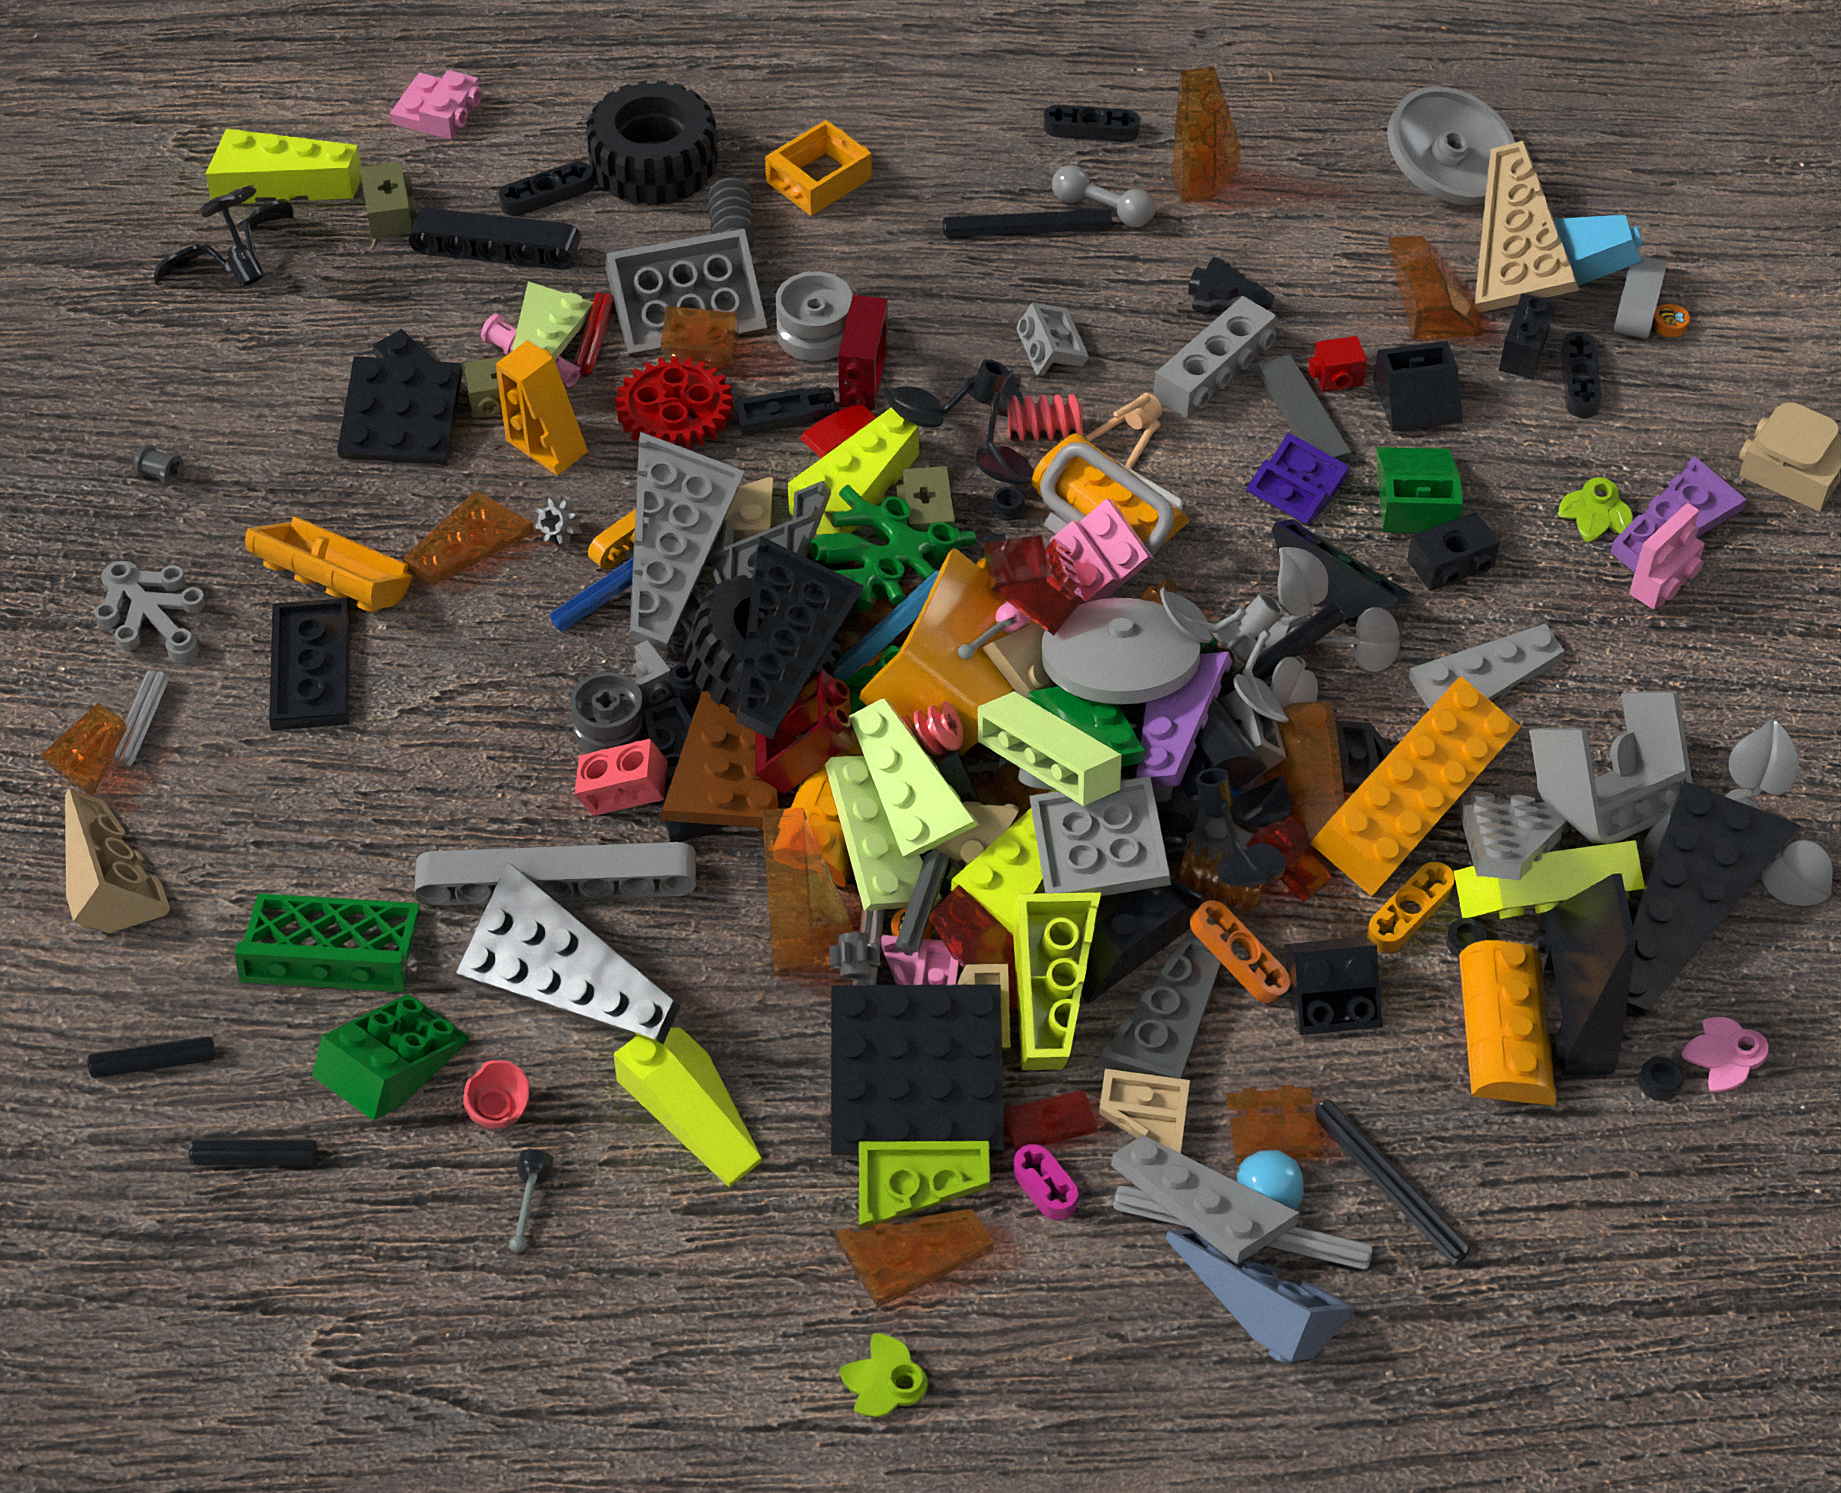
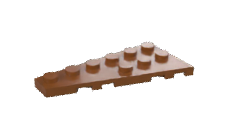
M702 691L659 821L777 829L780 820L777 790L755 775V731L737 723V715L729 712V707L724 704L717 705L711 700V694L708 691Z

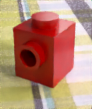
M1357 336L1316 341L1314 357L1309 358V370L1311 377L1317 378L1322 392L1359 387L1364 384L1367 359Z

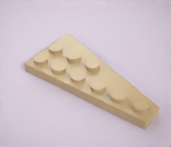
M1520 141L1492 148L1490 150L1475 296L1477 309L1481 313L1517 305L1521 293L1548 298L1579 291L1580 288L1524 142Z

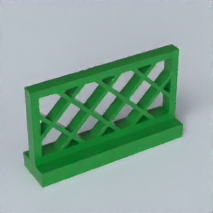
M258 893L243 942L238 941L234 953L239 982L404 992L407 981L406 966L421 912L420 903ZM266 908L283 909L286 912L271 921L264 916ZM312 911H322L326 914V916L313 923H310L304 917ZM353 913L364 914L367 917L353 926L344 919ZM393 916L408 917L407 921L394 928H391L385 922V920ZM294 921L302 927V929L287 937L279 931V929ZM333 924H336L343 930L329 939H326L320 933V931ZM377 926L383 934L367 942L360 935ZM268 935H271L277 941L274 944L257 943V941ZM309 937H312L318 943L316 946L296 945ZM351 939L359 946L356 949L338 947ZM391 942L399 948V951L378 950Z

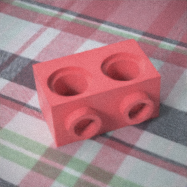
M651 739L579 755L575 795L592 816L664 800L668 761Z

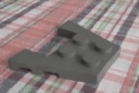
M823 480L794 492L792 520L736 543H733L734 528L725 520L707 558L712 565V573L716 583L718 584L727 579L731 581L733 577L747 575L748 578H752L756 548L760 536L807 557L811 540L814 539L831 496V489Z

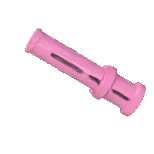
M495 313L483 325L481 340L487 344L494 343L504 349V353L508 355L512 352L517 328L505 322V318L502 315ZM558 356L555 363L562 382L566 387H572L579 379V371L581 369L577 365Z

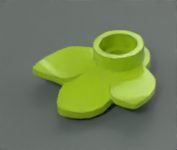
M1603 477L1592 478L1584 484L1582 490L1568 493L1562 499L1558 511V517L1576 519L1578 531L1586 543H1591L1599 538L1608 528L1620 535L1633 521L1631 509L1619 499L1617 486L1611 480ZM1594 491H1603L1607 496L1599 497Z
M874 1333L872 1335L870 1343L871 1359H863L839 1367V1374L845 1386L854 1394L859 1395L855 1402L854 1411L866 1417L885 1416L898 1405L910 1406L916 1404L927 1392V1376L921 1367L911 1362L907 1346L901 1341L885 1334ZM907 1381L913 1387L910 1389H900L897 1385Z

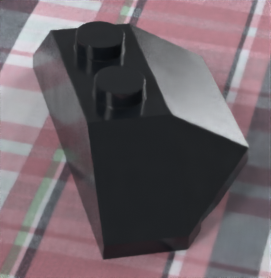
M1293 519L1276 522L1272 528L1278 553L1281 547L1299 548L1312 553L1323 563L1328 575V593L1321 603L1326 606L1333 602L1337 603L1344 611L1346 619L1360 616L1369 608L1379 607L1385 609L1409 602L1414 596L1410 591L1403 589L1304 528Z
M1170 885L1156 887L1161 892L1157 897L1144 889L1100 896L1081 996L1088 1003H1091L1191 928L1190 918L1202 903L1191 896L1175 890Z

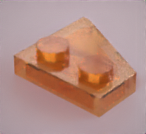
M97 703L45 750L40 757L48 767L89 796H92L96 792L127 730V726L119 716L100 703Z

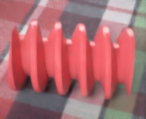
M1055 394L1051 405L1046 395H1040L1037 405L1034 404L1031 395H1026L1022 406H1020L1016 395L1011 396L1008 404L1009 442L1013 431L1017 432L1020 442H1024L1027 431H1031L1035 441H1039L1042 431H1046L1049 441H1053L1057 430H1060L1063 439L1070 435L1071 430H1075V433L1083 435L1082 404L1078 403L1074 394L1068 396L1066 404L1063 403L1060 394Z
M943 701V713H941L936 705H930L928 707V718L923 711H915L914 723L909 716L904 715L901 717L916 737L919 745L931 759L934 755L942 756L948 750L956 751L962 746V723L956 710L948 701Z

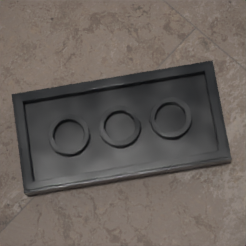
M349 598L273 603L269 710L271 731L350 725L351 605Z

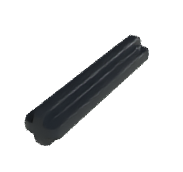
M206 1036L91 1053L88 1055L87 1065L90 1076L92 1078L213 1061L216 1056V1048L213 1038Z
M195 1139L190 1142L188 1150L189 1160L192 1165H314L317 1163L319 1154L318 1144L314 1139Z

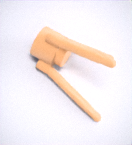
M1144 393L1133 402L1115 411L1113 419L1093 430L1085 437L1092 441L1125 420L1134 429H1146L1125 465L1132 469L1152 434L1161 427L1157 419L1162 415V405L1154 395Z

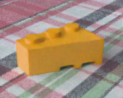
M526 340L495 364L506 441L558 476L588 453V449L554 357L546 349H540Z

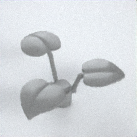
M1293 547L1279 548L1278 597L1281 607L1292 616L1282 617L1281 621H1277L1268 630L1271 636L1265 641L1267 648L1300 626L1301 623L1296 621L1313 614V604L1322 602L1327 596V571L1323 563L1306 550ZM1373 607L1366 609L1360 615L1356 625L1357 637L1325 635L1317 641L1323 643L1357 644L1355 651L1356 664L1365 671L1379 672L1388 668L1397 658L1400 648V633L1395 619L1387 610ZM1299 656L1295 658L1284 657L1277 664L1272 676L1270 689L1278 699L1286 717L1289 718L1287 723L1277 721L1278 726L1304 719L1312 712L1317 701V679L1311 671L1304 670L1306 662Z
M1163 587L1160 590L1163 606L1172 622L1184 634L1196 641L1210 643L1213 639L1212 633L1238 660L1246 664L1243 675L1237 674L1233 678L1234 686L1245 703L1270 719L1287 723L1289 718L1286 717L1275 694L1272 693L1264 681L1254 678L1252 673L1253 666L1261 654L1260 651L1265 641L1271 636L1268 630L1284 614L1280 604L1270 595L1261 592L1246 609L1240 607L1233 615L1226 619L1214 620L1212 623H1209L1203 612L1193 602L1176 593L1166 592Z
M1769 720L1762 727L1740 740L1733 748L1728 761L1729 771L1733 780L1739 786L1746 789L1732 790L1725 797L1759 809L1754 797L1759 796L1762 789L1767 793L1780 795L1791 788L1796 781L1799 771L1798 755L1791 737L1776 720ZM1671 811L1654 824L1643 842L1642 848L1644 852L1653 858L1657 854ZM1795 840L1785 846L1782 853H1777L1774 857L1776 859L1772 860L1761 873L1767 890L1775 898L1788 904L1798 906L1815 905L1826 901L1832 893L1833 868L1827 852L1813 841Z

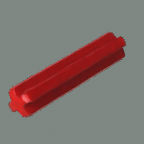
M598 292L595 295L573 364L581 369L579 371L580 374L586 376L590 375L594 370L614 307V297L610 293Z

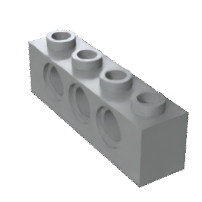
M1242 296L1155 372L1153 395L1162 404L1188 418L1198 408H1203L1208 403L1210 397L1220 388H1226L1232 377L1241 369H1247L1261 351L1268 350L1273 345L1277 335L1275 332L1277 315Z

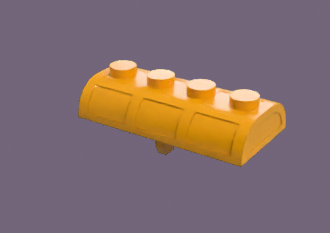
M1075 433L1062 440L1041 459L1033 473L1032 486L1037 489L1038 494L1042 497L1041 481L1056 454L1070 443L1082 442L1090 445L1120 467L1122 466L1092 444L1082 434ZM1075 457L1068 463L1055 485L1056 494L1086 516L1106 499L1114 501L1143 544H1145L1158 523L1159 515L1156 509L1080 457ZM1172 504L1171 507L1174 513L1173 525L1163 544L1189 523L1188 516Z
M293 516L291 523L285 522L247 528L246 550L250 554L264 559L263 565L276 571L289 570L295 573L294 579L301 583L310 585L321 584L326 587L325 592L337 598L351 597L358 601L357 606L366 611L378 612L379 609L397 604L407 592L413 575L407 573L408 564L297 516Z
M851 731V746L836 757L864 756L855 732ZM823 765L801 782L769 857V861L845 888L853 868L826 767Z
M1498 940L1480 941L1465 947L1459 955L1472 1097L1554 1106L1557 1094L1554 1084L1552 1048L1549 1038L1547 1002L1540 952L1530 945Z

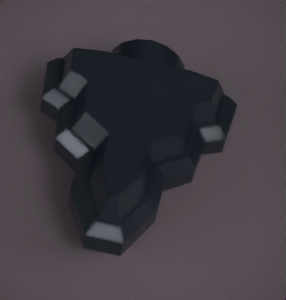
M1217 257L1212 258L1206 269L1195 267L1188 289V294L1195 296L1192 309L1201 313H1208L1213 310L1225 312L1242 296L1265 309H1271L1275 300V295L1260 284L1247 280L1243 273H1240L1232 268L1231 264Z

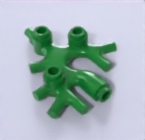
M846 485L840 490L839 496L853 510L832 512L831 523L833 527L873 526L876 536L883 541H889V544L877 546L849 533L820 534L817 538L811 540L810 555L813 561H818L822 565L840 564L850 561H857L863 565L864 568L835 570V572L864 585L861 597L856 603V608L864 611L871 607V597L876 600L889 598L893 605H899L905 599V595L899 585L904 573V566L915 571L925 581L936 571L933 567L943 564L947 554L955 548L959 551L963 546H974L976 535L974 531L959 532L956 527L943 522L931 524L927 532L914 530L907 525L911 509L903 499L887 497L883 500L881 506L869 503L850 485Z

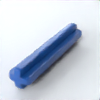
M633 558L553 610L549 617L556 629L560 632L566 630L630 587L633 576Z

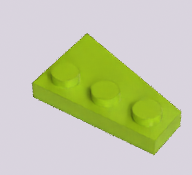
M989 1141L859 1142V1230L988 1189L990 1185Z

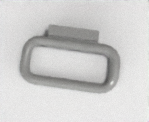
M1079 442L1064 446L1054 457L1041 481L1043 501L1051 510L1057 513L1051 512L1043 525L1057 534L1072 520L1080 522L1086 517V515L1060 498L1055 491V485L1068 463L1073 458L1080 457L1156 509L1159 515L1158 523L1144 544L1151 555L1154 556L1170 533L1173 525L1174 513L1171 504L1161 494L1090 445Z

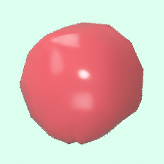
M508 1060L487 1061L483 1063L480 1070L469 1078L466 1083L463 1096L464 1108L473 1122L486 1129L508 1128L515 1124L527 1109L530 1082L522 1068Z

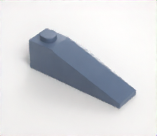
M1192 1229L1170 1230L1166 1235L1165 1239L1251 1337L1269 1348L1268 1354L1280 1362L1293 1364L1294 1361L1314 1359L1353 1312L1354 1307L1315 1285L1303 1281L1302 1285L1299 1286L1277 1278L1280 1269L1269 1264L1262 1265L1253 1261L1234 1263Z

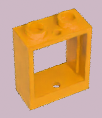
M824 120L765 156L766 182L810 216H813L872 179L871 152L828 120ZM825 153L843 165L818 182L801 170V168Z

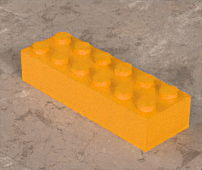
M1460 675L1332 816L1310 844L1372 897L1521 726Z

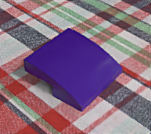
M1288 432L1271 460L1265 459L1246 491L1308 526L1331 501L1352 470L1345 463Z

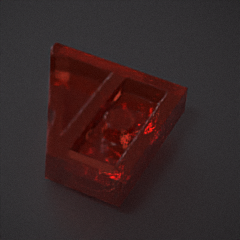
M1293 810L1286 820L1280 823L1274 821L1255 834L1246 845L1249 848L1255 844L1265 843L1277 848L1284 856L1286 866L1285 873L1279 879L1303 902L1323 889L1331 879L1315 847L1310 844L1311 840Z

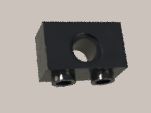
M1521 293L1504 341L1499 371L1534 379L1550 333L1556 301Z
M1474 512L1412 535L1407 562L1429 591L1443 586H1451L1459 580L1474 574H1483L1493 568L1500 542L1480 516Z

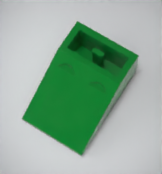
M1376 447L1382 532L1420 533L1460 518L1463 506L1461 481L1450 449Z
M406 994L322 1035L312 1077L374 1121L403 1106L468 1042L469 1036L453 1026L451 1022L443 1019L423 1005L421 1001Z

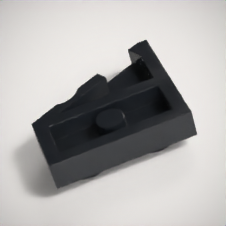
M1334 720L1329 732L1340 792L1354 793L1392 750L1382 742L1381 735L1371 723Z

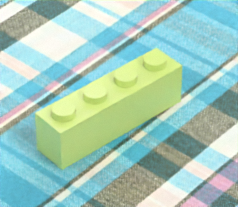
M1015 691L978 706V742L1080 805H1088L1120 790V753Z

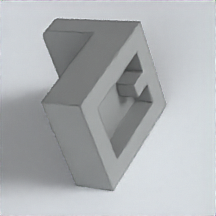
M648 640L634 646L636 663L633 664V670L638 679L634 682L641 690L643 709L659 704L674 694L673 687L669 683L671 670Z

